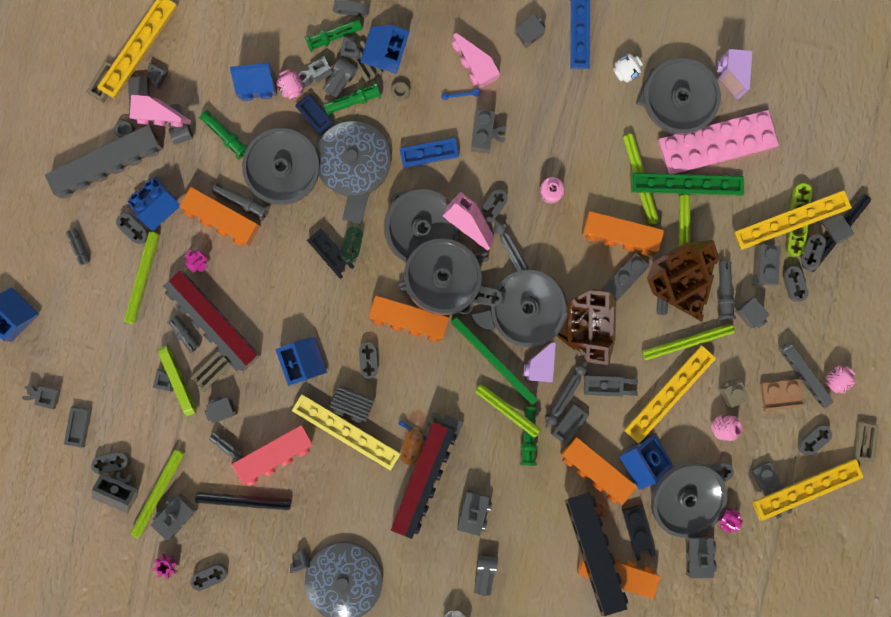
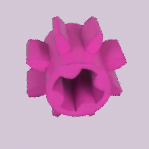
M199 249L196 252L190 250L184 255L187 258L184 263L192 272L195 273L197 270L203 272L208 267L205 263L208 258Z
M732 508L730 511L725 509L718 520L721 523L719 527L727 533H730L731 530L737 532L743 523V520L740 519L741 514Z
M162 554L161 560H154L157 565L152 570L158 573V578L165 575V578L168 579L170 573L175 574L177 572L174 568L178 562L173 560L174 555L166 557L165 554ZM163 564H164V565H168L169 568H168V569H167L166 567L163 568L162 565H163Z

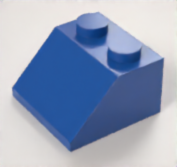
M269 63L230 67L235 93L242 101H252L253 98L257 97L271 99L272 96H277L275 73Z
M655 433L643 439L639 444L636 443L619 456L639 490L656 484L667 471L674 467Z

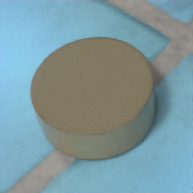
M404 82L394 83L391 87L393 99L398 102L407 100L410 95L409 86Z

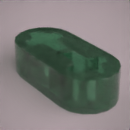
M356 226L349 227L345 232L340 252L341 258L349 263L354 262L358 257L363 238L362 230ZM351 233H355V237H356L353 242L351 241V240H352V235H351ZM350 247H352V256H348L347 252Z

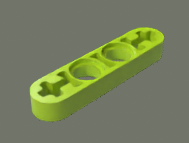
M801 183L793 189L790 211L796 209L797 206L811 203L812 188L810 185ZM802 188L806 192V195L802 197V201H806V203L796 202L801 200V193H798V191ZM808 225L802 227L800 235H796L793 231L787 233L785 251L788 256L798 257L803 254L806 246ZM796 241V247L799 248V251L794 253L791 246H794Z
M169 345L158 348V354L184 414L189 417L197 413L195 403Z

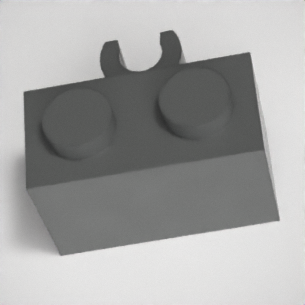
M476 109L471 152L489 154L492 138H495L498 142H505V138L500 137L498 133L501 131L506 132V127L493 128L495 112Z
M120 470L116 475V479L101 473L91 490L92 499L128 514L137 498V489L128 485L131 482L132 475L129 474L127 479H121L122 471Z
M469 490L466 491L457 526L458 531L477 536L481 535V531L485 532L487 520H484L486 512L490 513L492 501H489L490 497L488 495Z
M182 494L176 497L173 495L166 502L167 507L164 511L159 510L152 518L154 522L150 526L167 541L172 539L198 510Z
M709 535L686 538V575L690 578H714V572L717 571V564L714 560L716 542Z

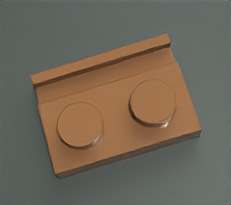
M800 379L760 383L764 411L804 407Z

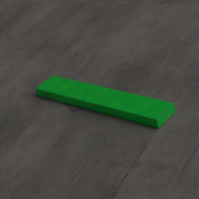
M631 173V193L743 196L744 176Z
M457 317L451 322L530 404H534L538 400Z

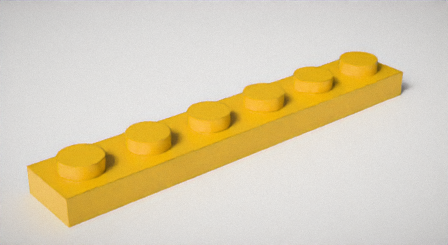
M170 0L155 1L97 88L114 99L117 98L177 9V4Z
M841 191L743 228L733 234L741 251L847 211L852 207L845 191Z
M702 345L699 346L624 431L639 444L716 358Z
M852 459L757 499L752 504L758 519L763 521L864 477L857 459Z

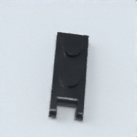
M322 228L307 239L308 243L340 279L343 278V275L339 270L346 264L351 269L355 267Z
M641 505L621 510L636 560H641L639 552L649 550L652 557L656 556Z

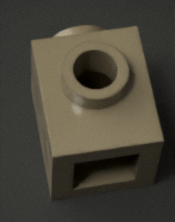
M731 380L724 383V387L719 388L726 407H734L750 400L742 382Z

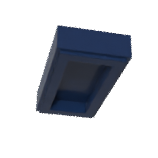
M310 94L295 105L319 135L334 124Z

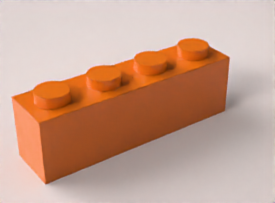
M190 187L179 206L184 209L183 214L192 219L194 216L200 218L199 223L208 228L211 225L216 227L217 233L224 237L227 235L234 238L233 242L242 247L244 244L250 246L260 228L258 224Z
M589 211L581 236L586 237L585 240L591 242L600 240L604 241V245L615 247V245L623 246V250L634 252L635 249L641 251L643 255L652 256L659 253L664 230Z
M375 296L369 318L373 319L372 323L383 326L384 323L391 325V329L400 332L402 328L410 330V335L420 337V334L427 335V340L437 343L439 339L443 340L449 317L432 314L425 310L379 296Z
M575 436L560 453L564 457L562 459L563 462L569 467L572 465L579 469L577 473L585 480L589 477L594 481L592 485L600 492L605 490L609 494L607 498L614 504L619 502L623 505L637 488L636 485Z
M581 555L577 573L580 576L589 578ZM614 556L616 564L613 566L615 572H618L621 577V589L654 599L660 581V576L656 573V569L645 566L643 569L637 567L638 564L626 560V563L618 561L619 557Z

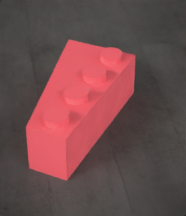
M301 425L236 461L231 466L242 485L247 483L250 486L259 481L257 477L263 473L265 476H268L275 472L276 469L274 467L282 464L284 467L291 463L293 456L299 454L301 457L310 452L309 447L313 445Z

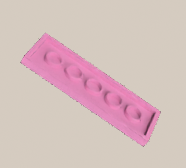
M769 110L709 125L692 134H675L658 140L667 174H679L779 146Z

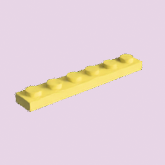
M301 394L292 409L294 413L390 471L401 454Z

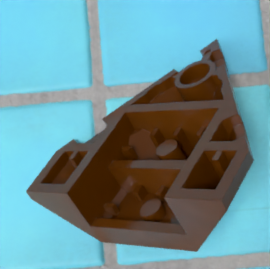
M707 240L685 243L654 261L647 276L652 294L702 322L704 317L702 314L703 307L707 305L714 275H712L714 265L719 260L715 242Z
M591 289L567 302V318L557 337L573 350L576 349L583 354L588 362L609 365L616 339V302L611 291Z

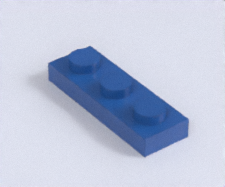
M456 138L399 148L403 168L459 158Z

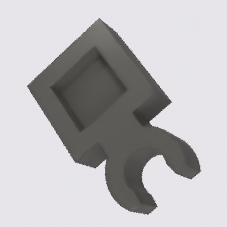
M323 56L308 65V71H302L299 75L302 83L307 87L311 85L313 80H316L318 83L330 76L333 71L327 59Z
M25 386L24 389H29L31 395L22 396V399H35L34 405L56 409L60 390L39 386L37 391L34 386Z
M431 414L437 421L456 428L455 434L459 435L463 421L447 415L442 420L438 414Z

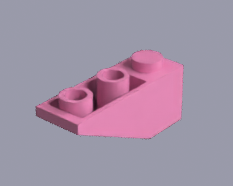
M458 33L453 34L452 46L455 52L459 51L462 58L460 60L463 67L469 69L471 73L469 77L472 84H477L478 88L481 89L498 80L500 73L492 58Z
M131 95L130 118L137 120L138 124L149 125V121L154 122V125L166 126V123H171V126L175 127L191 124L190 119L160 99L150 96Z
M460 192L447 205L443 217L479 245L489 250L494 235L477 204Z

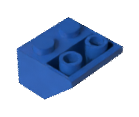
M393 25L371 27L361 63L397 74L410 31Z
M156 176L148 180L144 187L138 192L133 193L127 201L135 215L152 231L180 206L177 199Z
M9 288L0 294V338L3 341L12 342L39 315L13 288Z
M315 337L275 349L288 386L327 373Z

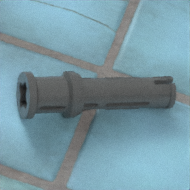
M216 183L212 190L213 194L243 208L245 213H251L259 217L261 221L265 219L269 212L270 206H264L256 202L253 197H244L220 183Z
M726 261L719 262L721 298L718 300V304H720L718 320L736 319L734 315L735 300L732 298V262L729 261L727 263Z

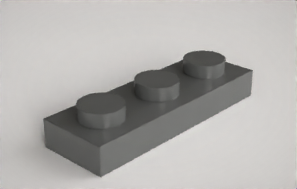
M635 253L601 290L611 291L615 302H617L650 265Z

